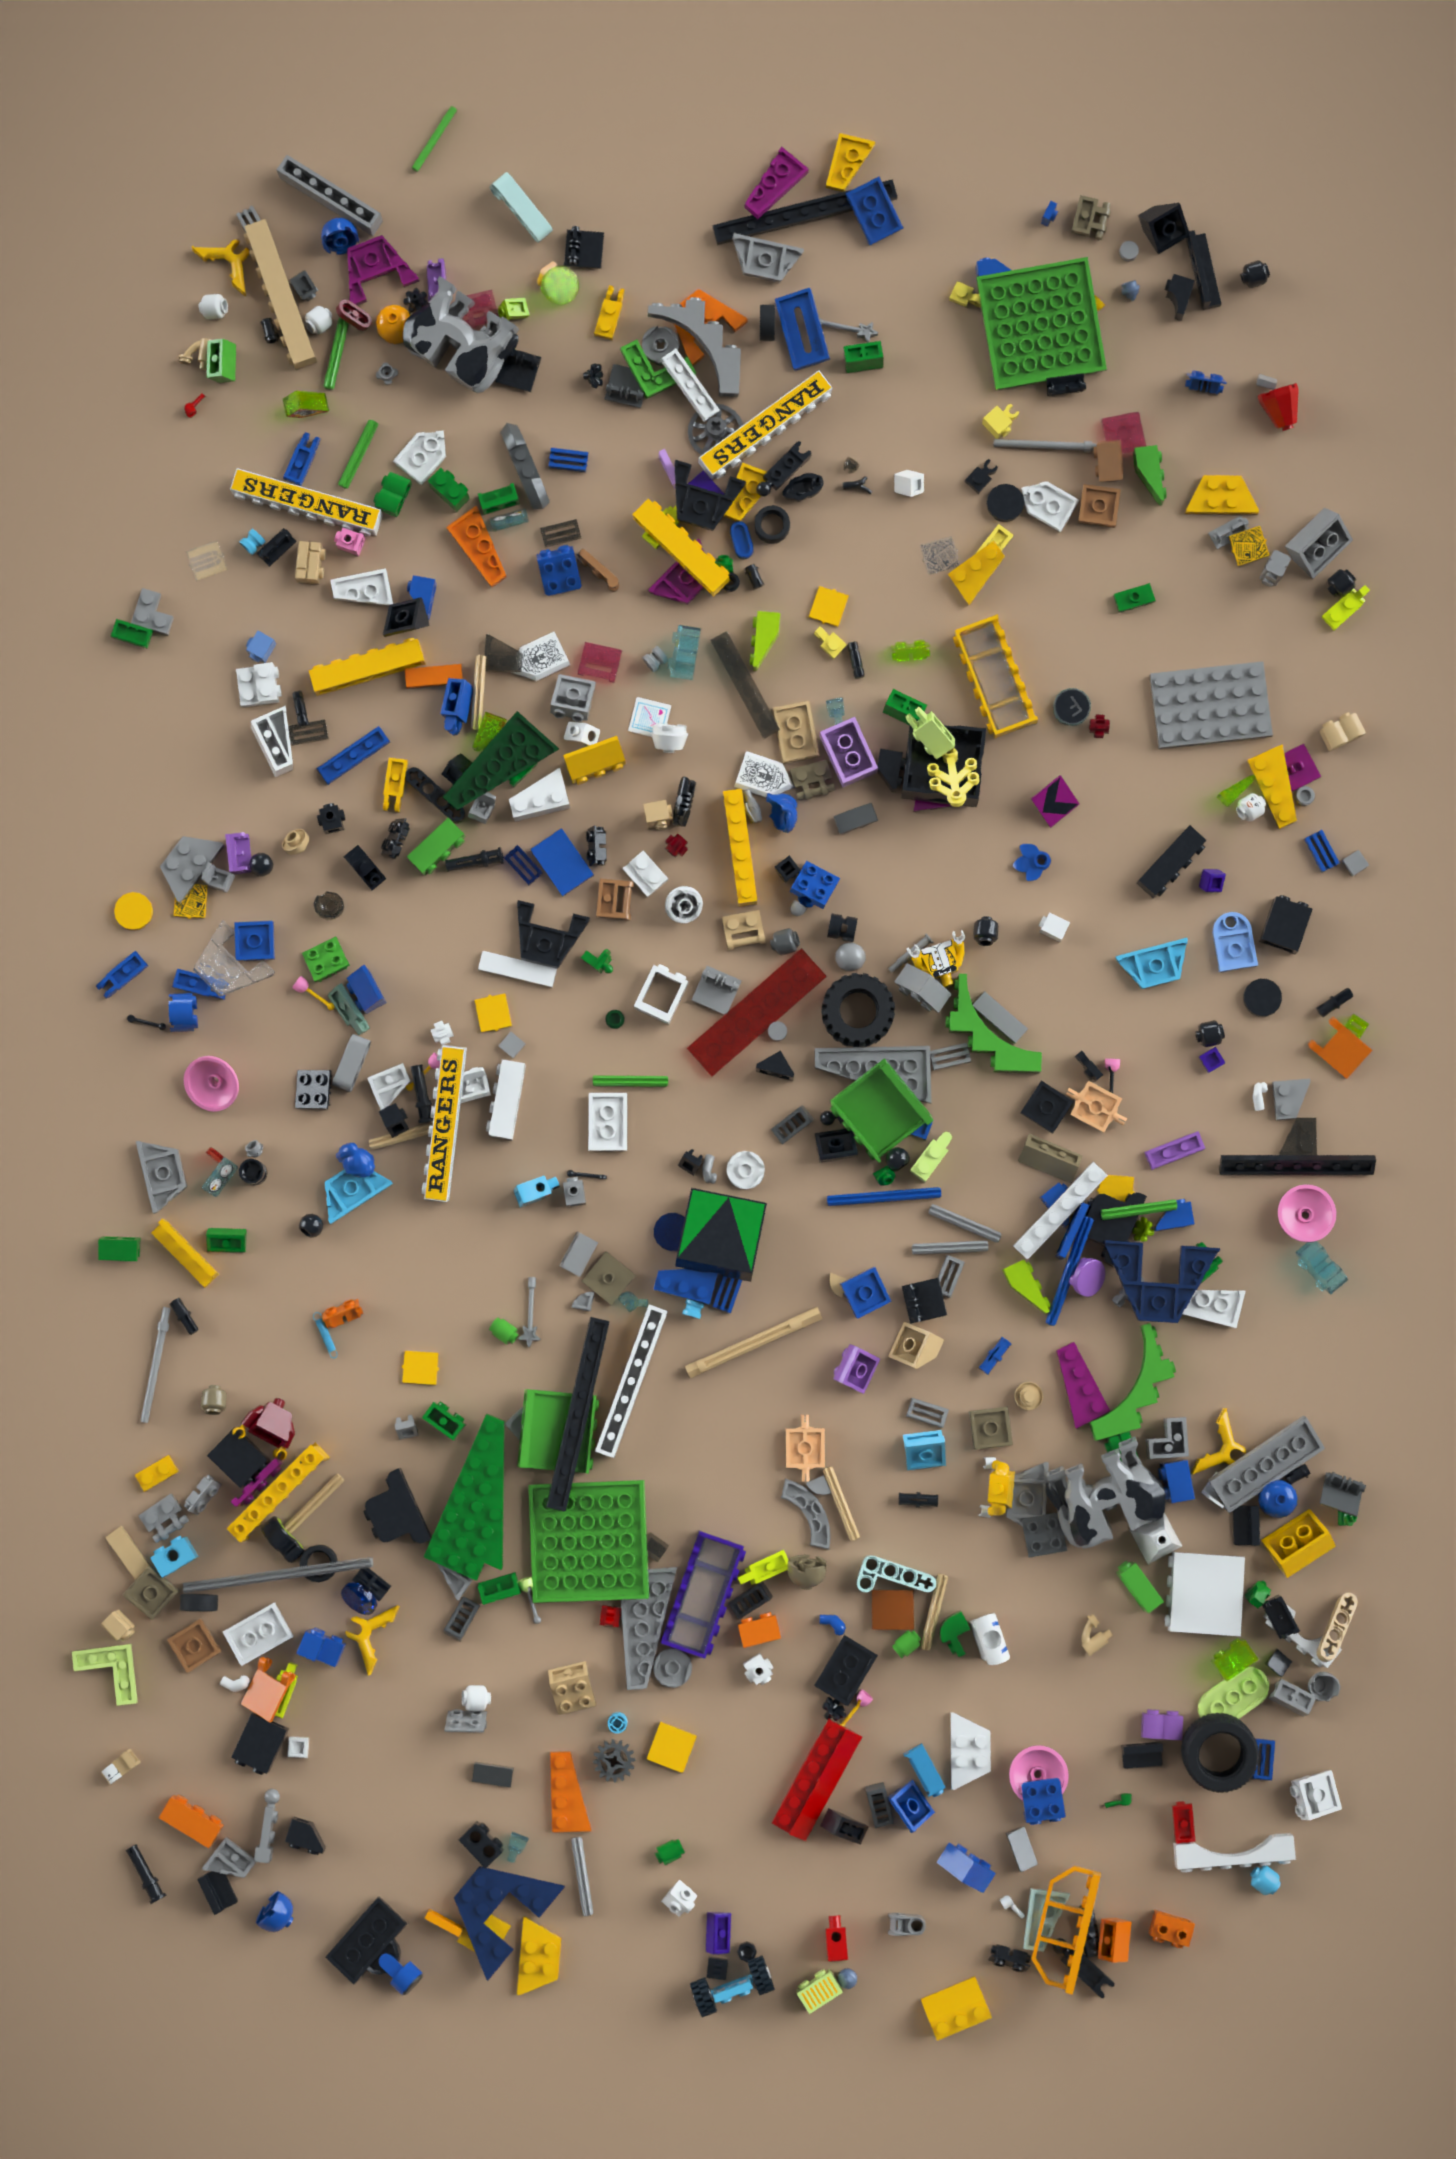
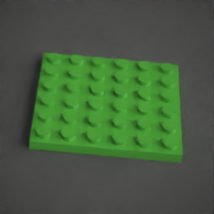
M1088 257L976 277L995 390L1045 382L1046 378L1080 373L1090 374L1107 370Z
M645 1480L572 1483L566 1512L546 1507L551 1484L528 1485L533 1603L649 1598Z

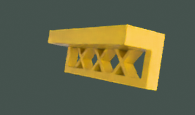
M161 1219L158 1222L160 1225L151 1233L206 1288L219 1273L167 1220Z

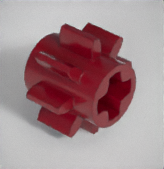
M1096 714L1095 719H1090L1089 733H1094V738H1103L1104 734H1109L1110 720L1105 719V715Z
M676 834L675 837L670 835L665 840L667 844L665 849L674 857H677L678 854L683 856L688 850L686 847L688 842L679 834Z

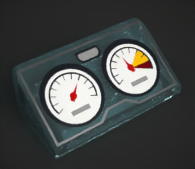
M525 508L490 518L493 531L529 521Z
M223 1158L203 1184L202 1189L217 1197L237 1171L238 1166L228 1158Z

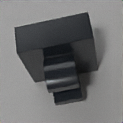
M691 1149L689 1152L686 1151L678 1166L694 1176L702 1163L703 1156L695 1157L692 1155L694 1150Z
M709 1957L706 1978L726 1980L728 1959Z

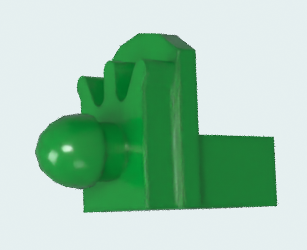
M605 949L598 958L587 950L582 955L581 959L600 974L603 971L607 974L613 972V967L609 964L612 961L609 949Z
M1258 1581L1251 1588H1248L1244 1596L1249 1603L1259 1609L1264 1604L1265 1599L1270 1596L1271 1589L1267 1587L1265 1581Z

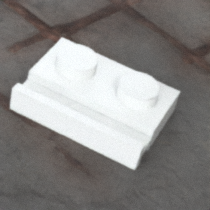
M644 851L622 868L647 898L668 881L666 875Z

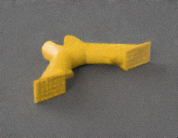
M237 239L232 240L226 248L192 246L193 252L205 262L208 259L213 262L216 259H226L231 263L232 273L229 276L233 279L232 285L242 295L246 296L242 263L250 254L248 248H245L240 254H234L233 251L240 243Z
M1222 1408L1216 1424L1219 1426L1217 1433L1221 1434L1223 1442L1220 1451L1211 1455L1206 1453L1204 1458H1197L1190 1472L1194 1475L1223 1462L1231 1465L1235 1462L1230 1458V1452L1233 1449L1246 1454L1245 1447L1234 1442L1227 1408Z
M399 1605L369 1620L358 1616L351 1618V1621L361 1625L362 1632L354 1634L346 1631L345 1634L349 1639L358 1642L368 1676L372 1674L371 1672H373L372 1670L377 1661V1658L374 1656L375 1649L371 1647L369 1640L371 1632L379 1627L385 1628L387 1623L393 1622L397 1614L396 1612L399 1610Z

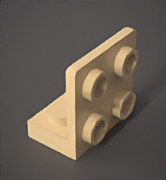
M586 1661L548 1670L549 1683L559 1715L596 1706Z

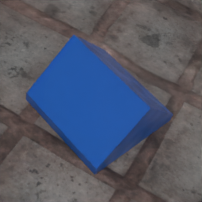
M913 1780L888 1796L890 1803L911 1833L916 1831L935 1813Z

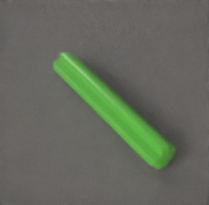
M340 317L324 381V388L333 390L349 325Z
M368 420L338 482L340 487L344 489L349 488L378 427L376 421Z
M594 1075L592 1082L593 1086L667 1087L668 1077Z
M1174 1199L1102 1209L1100 1214L1102 1220L1172 1211L1177 1209V1202Z

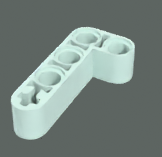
M505 172L489 186L494 196L504 201L536 242L539 243L553 231L548 221L509 173Z
M874 1555L866 1556L863 1559L856 1581L857 1587L862 1592H870L873 1589L877 1576L924 1592H931L936 1587V1580L932 1575ZM869 1559H874L877 1562V1566L873 1570L866 1568V1562ZM888 1565L895 1567V1573L892 1576H887L884 1572ZM907 1571H911L914 1575L911 1582H906L903 1579V1575ZM918 1574H921L920 1579L927 1580V1578H930L929 1581L932 1582V1585H928L927 1588H924V1584L918 1582V1586L914 1584L917 1581ZM869 1578L871 1585L868 1588H862L860 1586L861 1579Z

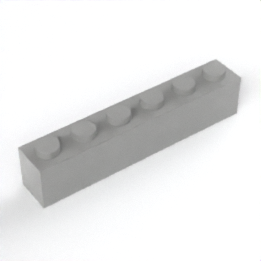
M286 155L277 168L280 179L342 218L348 219L369 235L373 236L382 224L383 220L380 212L292 157Z

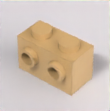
M666 800L643 804L648 829H667V826L670 825V820L673 819L671 804L667 805Z

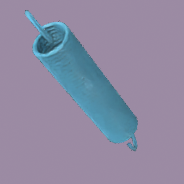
M313 1314V1319L330 1354V1352L336 1350L323 1318L315 1320Z

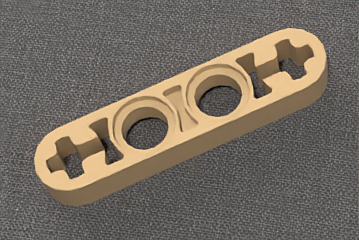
M1352 1593L1343 1594L1336 1602L1316 1652L1317 1657L1322 1662L1331 1661L1339 1651L1358 1603L1357 1598ZM1348 1599V1600H1349L1348 1603H1349L1350 1605L1345 1608V1606H1346V1601H1345V1600ZM1337 1614H1341L1344 1617V1624H1340L1337 1621ZM1330 1631L1337 1633V1641L1330 1638ZM1329 1647L1328 1654L1330 1655L1326 1656V1652L1324 1650Z

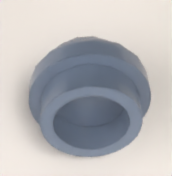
M1136 280L1122 284L1121 293L1126 295L1131 301H1134L1139 293V284H1137Z
M846 1968L839 1972L838 1983L842 1988L851 1989L856 1985L857 1975L852 1969Z

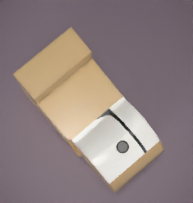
M128 1749L100 1773L111 1785L141 1762L134 1752Z

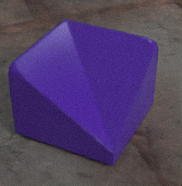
M1203 869L1199 888L1205 892H1222L1226 874L1218 869Z

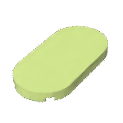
M1242 1667L1201 1696L1198 1702L1200 1718L1211 1713H1224L1238 1719L1267 1698L1269 1691L1267 1676L1263 1671L1255 1667Z

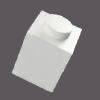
M1049 913L1047 917L1043 916L1039 924L1042 927L1040 933L1061 942L1070 922Z

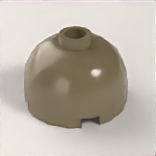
M810 1555L791 1557L787 1566L790 1580L804 1590L817 1586L825 1578L826 1560L824 1558L816 1556V1559H808Z

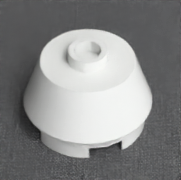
M667 723L653 725L651 736L655 748L661 749L665 753H674L675 750H682L688 737V733H686L687 726L681 724L668 725Z
M688 886L675 888L668 894L665 901L667 915L678 923H688L695 920L700 915L703 907L702 897L699 892Z

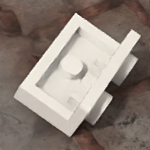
M475 1067L464 1072L461 1103L491 1095L488 1078L483 1067Z

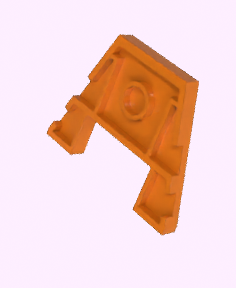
M700 289L680 303L682 307H685L686 300H690L692 297L701 298V301H705L704 324H708V321L718 322L723 318L732 330L736 332L748 322L745 316ZM674 324L683 349L694 366L705 357V354L695 344V337Z

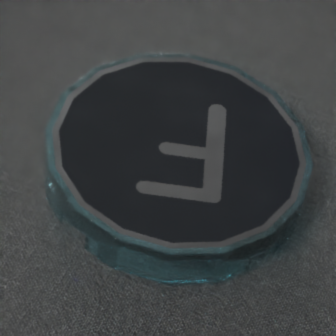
M1068 688L1061 691L1053 703V713L1056 719L1061 724L1068 726L1082 724L1088 718L1091 711L1089 697L1082 690L1076 688Z

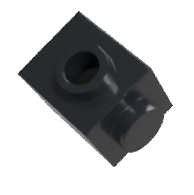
M396 1103L378 1111L392 1138L409 1130L405 1121L408 1117L404 1109H399Z

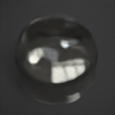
M848 457L843 464L844 470L849 469V474L855 473L860 467V464L851 457Z

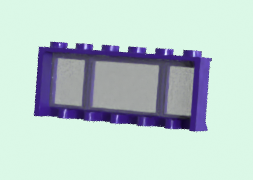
M699 1530L662 1635L661 1644L704 1659L707 1655H711L714 1644H711L712 1638L718 1635L720 1625H717L719 1618L724 1617L727 1608L724 1606L725 1601L730 1599L733 1588L730 1587L732 1580H737L740 1571L737 1569L739 1561L743 1562L746 1551L743 1550V1545Z

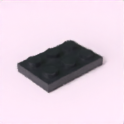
M844 1635L814 1686L848 1706L878 1655Z

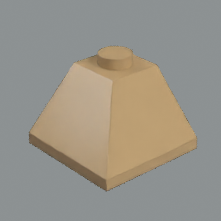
M903 1322L888 1357L918 1369L937 1357L944 1339Z

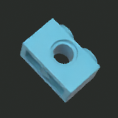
M176 1537L170 1541L172 1545L167 1548L164 1546L154 1551L155 1555L150 1557L162 1578L199 1557L188 1537ZM172 1550L178 1553L176 1561L171 1560L169 1557V1553Z

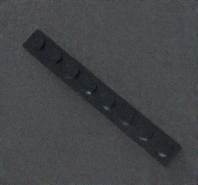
M1221 1155L1219 1173L1220 1175H1374L1376 1157L1375 1155Z

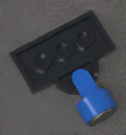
M380 1896L376 1898L326 1956L353 1985L359 1981L367 1970L377 1975L388 1973L393 1978L390 1984L402 1996L407 1995L423 1977V1972L411 1961L404 1967L399 1963L401 1950L395 1938L408 1923Z

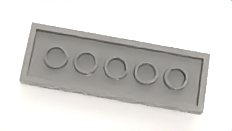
M1302 1416L1208 1479L1226 1511L1230 1513L1260 1493L1267 1484L1281 1479L1324 1450L1325 1447L1307 1417Z

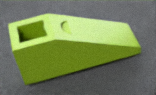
M758 611L757 617H753V628H756V635H752L751 646L755 647L754 654H750V665H753V671L758 670L779 636L780 613Z
M1023 1259L1002 1270L1009 1286L1044 1314L1050 1312L1048 1309L1051 1307L1046 1296H1042L1040 1292L1042 1290L1041 1284L1038 1279L1034 1280L1031 1274L1034 1270L1029 1261L1026 1262Z

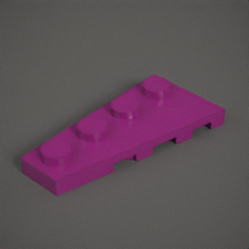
M781 146L777 156L770 163V167L763 174L761 181L745 202L744 208L759 219L808 174L809 169Z
M1075 1342L1057 1350L1075 1429L1109 1412L1110 1409Z

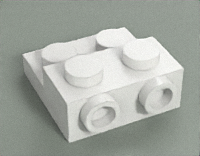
M273 662L236 669L241 707L279 703V697L282 696L281 687L277 685L276 678H279L278 667L274 666Z
M1332 1770L1291 1781L1290 1793L1296 1798L1297 1806H1295V1812L1298 1817H1301V1820H1312L1342 1809Z

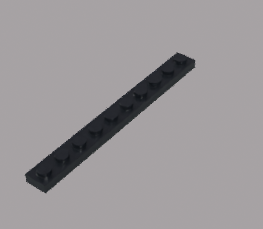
M893 179L882 182L890 200H897L898 196ZM851 190L766 211L759 219L750 215L712 225L716 243L720 245L732 242L734 233L752 237L853 211L845 195Z
M594 1317L589 1319L548 1495L547 1508L566 1512L610 1321Z

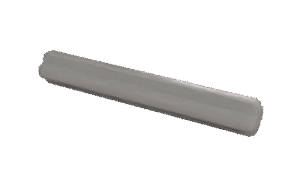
M932 1204L929 1209L930 1215L991 1241L999 1242L1001 1238L1000 1232Z
M988 1241L912 1245L913 1254L988 1251Z
M574 1837L571 1842L583 1916L593 1915V1906L583 1842L581 1837Z

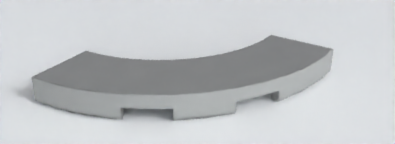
M785 1479L781 1498L794 1503L806 1516L811 1531L810 1545L829 1550L830 1526L822 1505L808 1489L794 1481Z

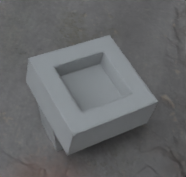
M412 1414L408 1415V1421L402 1422L400 1417L396 1418L395 1429L399 1440L418 1436V1429Z

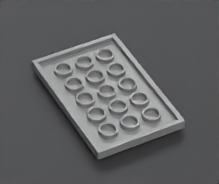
M1263 661L1150 673L1159 749L1273 736Z

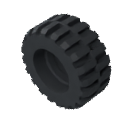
M852 973L849 976H842L841 979L832 983L823 999L821 1010L823 1024H825L827 1032L833 1036L834 1040L841 1042L842 1045L847 1047L848 1045L853 1046V1048L868 1047L873 1043L879 1042L888 1033L894 1020L895 1002H893L892 993L888 991L887 986L881 983L877 977L868 976L869 974ZM863 993L874 1001L876 1016L868 1026L853 1028L843 1021L840 1014V1006L848 995Z

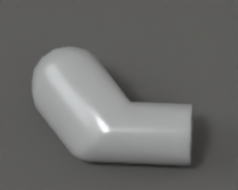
M710 1154L705 1155L702 1171L704 1181L714 1184L717 1174L711 1173L715 1157Z

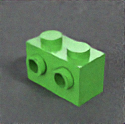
M225 339L208 340L206 378L218 383L235 381L236 344Z

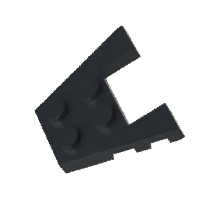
M675 460L677 521L713 531L745 486L746 481L730 476L725 494H719L687 484L692 464Z
M518 900L521 960L558 969L588 925L590 917L573 913L569 931H561L530 923L535 905Z

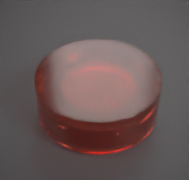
M209 1147V1149L205 1152L210 1158H212L218 1164H221L225 1160L224 1157L212 1147Z

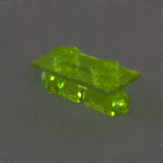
M915 640L913 644L896 642L895 645L891 646L892 651H895V653H892V661H909V653H913V660L927 659V657H930V649H926V647H930V644L925 642V640Z

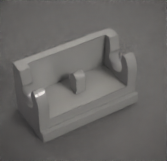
M577 1232L559 1266L580 1277L598 1242Z
M1283 1679L1275 1683V1690L1270 1693L1268 1699L1303 1717L1309 1715L1316 1696Z

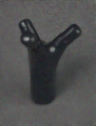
M866 476L857 481L843 482V490L859 489L872 494V491L863 485L867 480Z

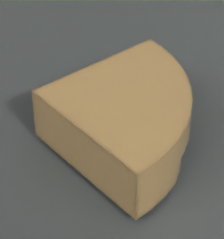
M830 1273L829 1282L831 1289L837 1296L842 1298L844 1292L840 1283L848 1279Z

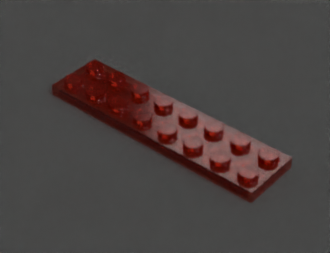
M801 948L687 1047V1050L708 1074L713 1077L827 976Z

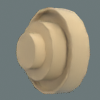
M303 829L293 830L284 838L282 848L290 855L302 853L309 842V836Z
M1024 1382L1016 1388L1014 1398L1016 1404L1021 1409L1034 1410L1042 1403L1043 1392L1036 1383Z

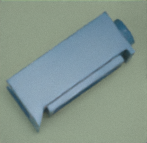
M921 1743L903 1753V1756L909 1758L908 1760L928 1797L933 1796L934 1798L944 1792L942 1789L946 1787L923 1744Z

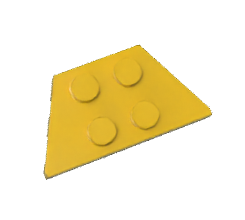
M1203 475L1185 511V514L1258 515L1259 509L1242 476Z
M526 1916L523 1917L517 1995H522L556 1981L559 1974L561 1937L549 1932L546 1928L536 1924Z

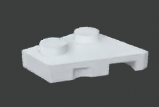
M403 1063L367 1078L380 1110L389 1106L411 1081Z

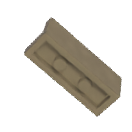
M1029 1134L1018 1161L1071 1183L1079 1168L1082 1155Z

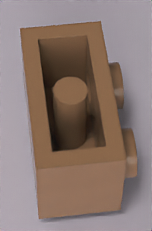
M1121 440L1098 442L1097 447H1094V458H1098L1095 474L1096 477H1099V482L1122 480L1124 474Z

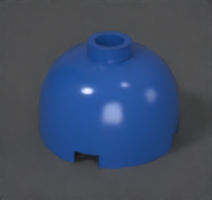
M334 218L328 221L323 226L321 232L323 248L328 253L333 251L337 255L346 254L347 248L354 246L360 241L355 225L345 218Z
M1284 1480L1272 1481L1258 1493L1260 1509L1264 1514L1272 1518L1287 1517L1297 1506L1298 1497L1296 1490Z
M276 1891L268 1899L271 1902L268 1903L266 1908L262 1907L256 1919V1924L268 1932H278L284 1927L288 1928L293 1921V1904L291 1900L283 1893Z

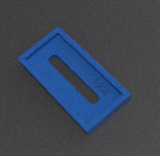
M809 287L776 298L775 302L794 371L831 360L812 289ZM797 307L801 308L812 348L810 353H806L804 350L794 312Z

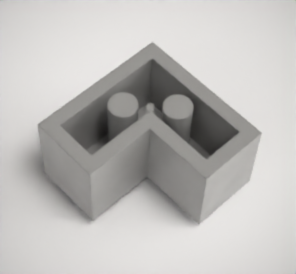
M908 963L894 981L900 987L898 990L906 996L911 994L910 996L918 1002L921 1001V1006L928 1011L932 1009L939 1013L951 996V993L932 975Z
M1186 1417L1163 1418L1165 1438L1146 1439L1147 1459L1188 1457Z

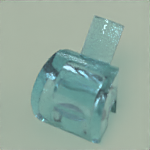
M843 697L827 700L826 707L830 718L835 719L836 725L843 722L842 716L845 715Z
M630 1291L622 1293L618 1298L623 1305L628 1303L626 1309L629 1312L637 1307H648V1299H638Z
M515 1832L511 1833L508 1844L510 1853L507 1858L509 1862H515L517 1854L523 1852L528 1843V1837Z

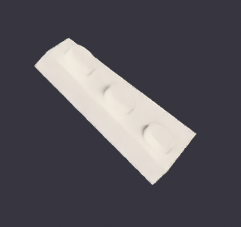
M386 569L330 580L335 600L385 606L393 604Z

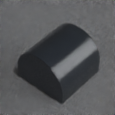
M790 855L774 866L776 872L785 883L801 871Z

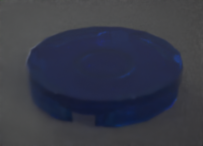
M667 1213L656 1221L654 1238L663 1249L678 1251L685 1219L683 1215Z
M347 1583L341 1590V1596L345 1603L360 1614H372L377 1607L374 1595L370 1591H364V1587L360 1584Z

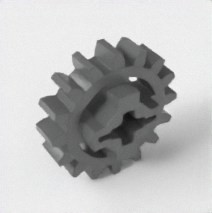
M612 1739L611 1744L604 1741V1747L598 1746L600 1753H594L598 1757V1759L593 1760L594 1764H598L594 1770L601 1771L600 1778L604 1775L607 1776V1782L610 1778H613L614 1783H616L618 1777L623 1781L624 1774L630 1776L629 1769H634L635 1767L631 1762H634L636 1758L630 1756L634 1751H628L629 1744L623 1746L622 1740L619 1743H615V1739ZM609 1748H615L614 1751L609 1754L604 1753ZM621 1750L626 1754L627 1761L622 1758ZM617 1756V1761L620 1763L612 1765L609 1758ZM601 1760L606 1763L607 1771L603 1768ZM624 1768L622 1772L613 1774L614 1770Z

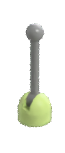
M532 1576L520 1579L518 1584L520 1589L528 1594L534 1615L533 1622L539 1624L541 1618L537 1615L531 1594L533 1587Z

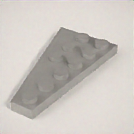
M930 1046L815 1048L816 1069L855 1081L885 1058L920 1101L931 1104Z
M677 1567L648 1569L649 1598L621 1600L627 1690L647 1689Z

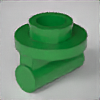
M719 555L715 559V563L719 567L723 566L729 573H733V559L729 558L728 555Z
M888 1166L873 1173V1176L881 1186L890 1185L896 1177L894 1171Z
M1338 1511L1339 1526H1352L1356 1522L1357 1517Z

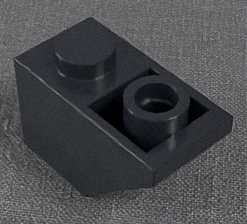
M880 748L877 772L890 791L896 793V789L901 787L902 777L899 776L900 769L904 770L906 759L902 758L903 752Z
M359 845L343 856L372 891L386 880V877Z
M298 1817L292 1818L285 1840L286 1843H289V1847L294 1849L306 1848L308 1853L314 1855L323 1853L326 1846L315 1824Z

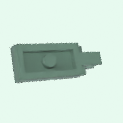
M343 984L337 985L327 996L347 1026L350 1025L354 1028L358 1035L367 1032L370 1027L367 1021L364 1020V1016Z

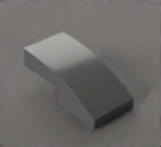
M872 803L834 816L840 834L878 821Z

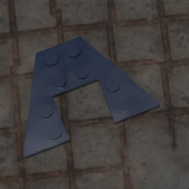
M1104 1240V1245L1138 1321L1178 1323L1193 1294L1201 1284L1204 1275L1220 1251V1248L1180 1246L1178 1284L1141 1282L1143 1243Z
M479 1866L454 1896L487 1981L514 1949L485 1925L484 1922L509 1892L540 1918L564 1889V1885L490 1868L485 1869Z

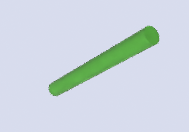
M453 106L449 108L413 164L412 169L414 171H419L455 115L457 109Z

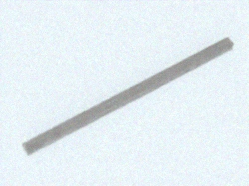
M368 1557L367 1559L362 1558V1560L358 1558L355 1561L351 1559L348 1562L344 1560L343 1563L342 1561L341 1563L337 1561L336 1564L331 1562L329 1565L324 1563L322 1566L321 1564H317V1566L315 1564V1567L314 1565H310V1567L308 1565V1567L303 1566V1568L301 1566V1568L296 1567V1569L294 1567L289 1568V1570L287 1568L282 1569V1571L281 1569L275 1570V1572L274 1570L268 1571V1573L266 1571L263 1574L262 1572H257L256 1575L252 1573L249 1576L248 1574L242 1575V1577L237 1575L235 1578L230 1576L228 1579L223 1577L221 1580L216 1578L214 1580L188 1582L186 1584L183 1583V1593L199 1592V1590L206 1591V1589L213 1590V1588L220 1589V1587L227 1588V1586L234 1587V1585L241 1586V1584L248 1585V1583L279 1581L281 1579L286 1580L288 1578L293 1579L309 1575H321V1573L328 1574V1572L335 1573L364 1569L366 1567L371 1568L373 1567V1557L372 1559L371 1557L369 1559Z

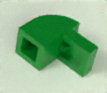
M961 1610L948 1616L942 1622L939 1632L941 1642L945 1643L950 1640L951 1643L947 1645L953 1655L957 1654L958 1657L966 1653L957 1636L970 1630Z

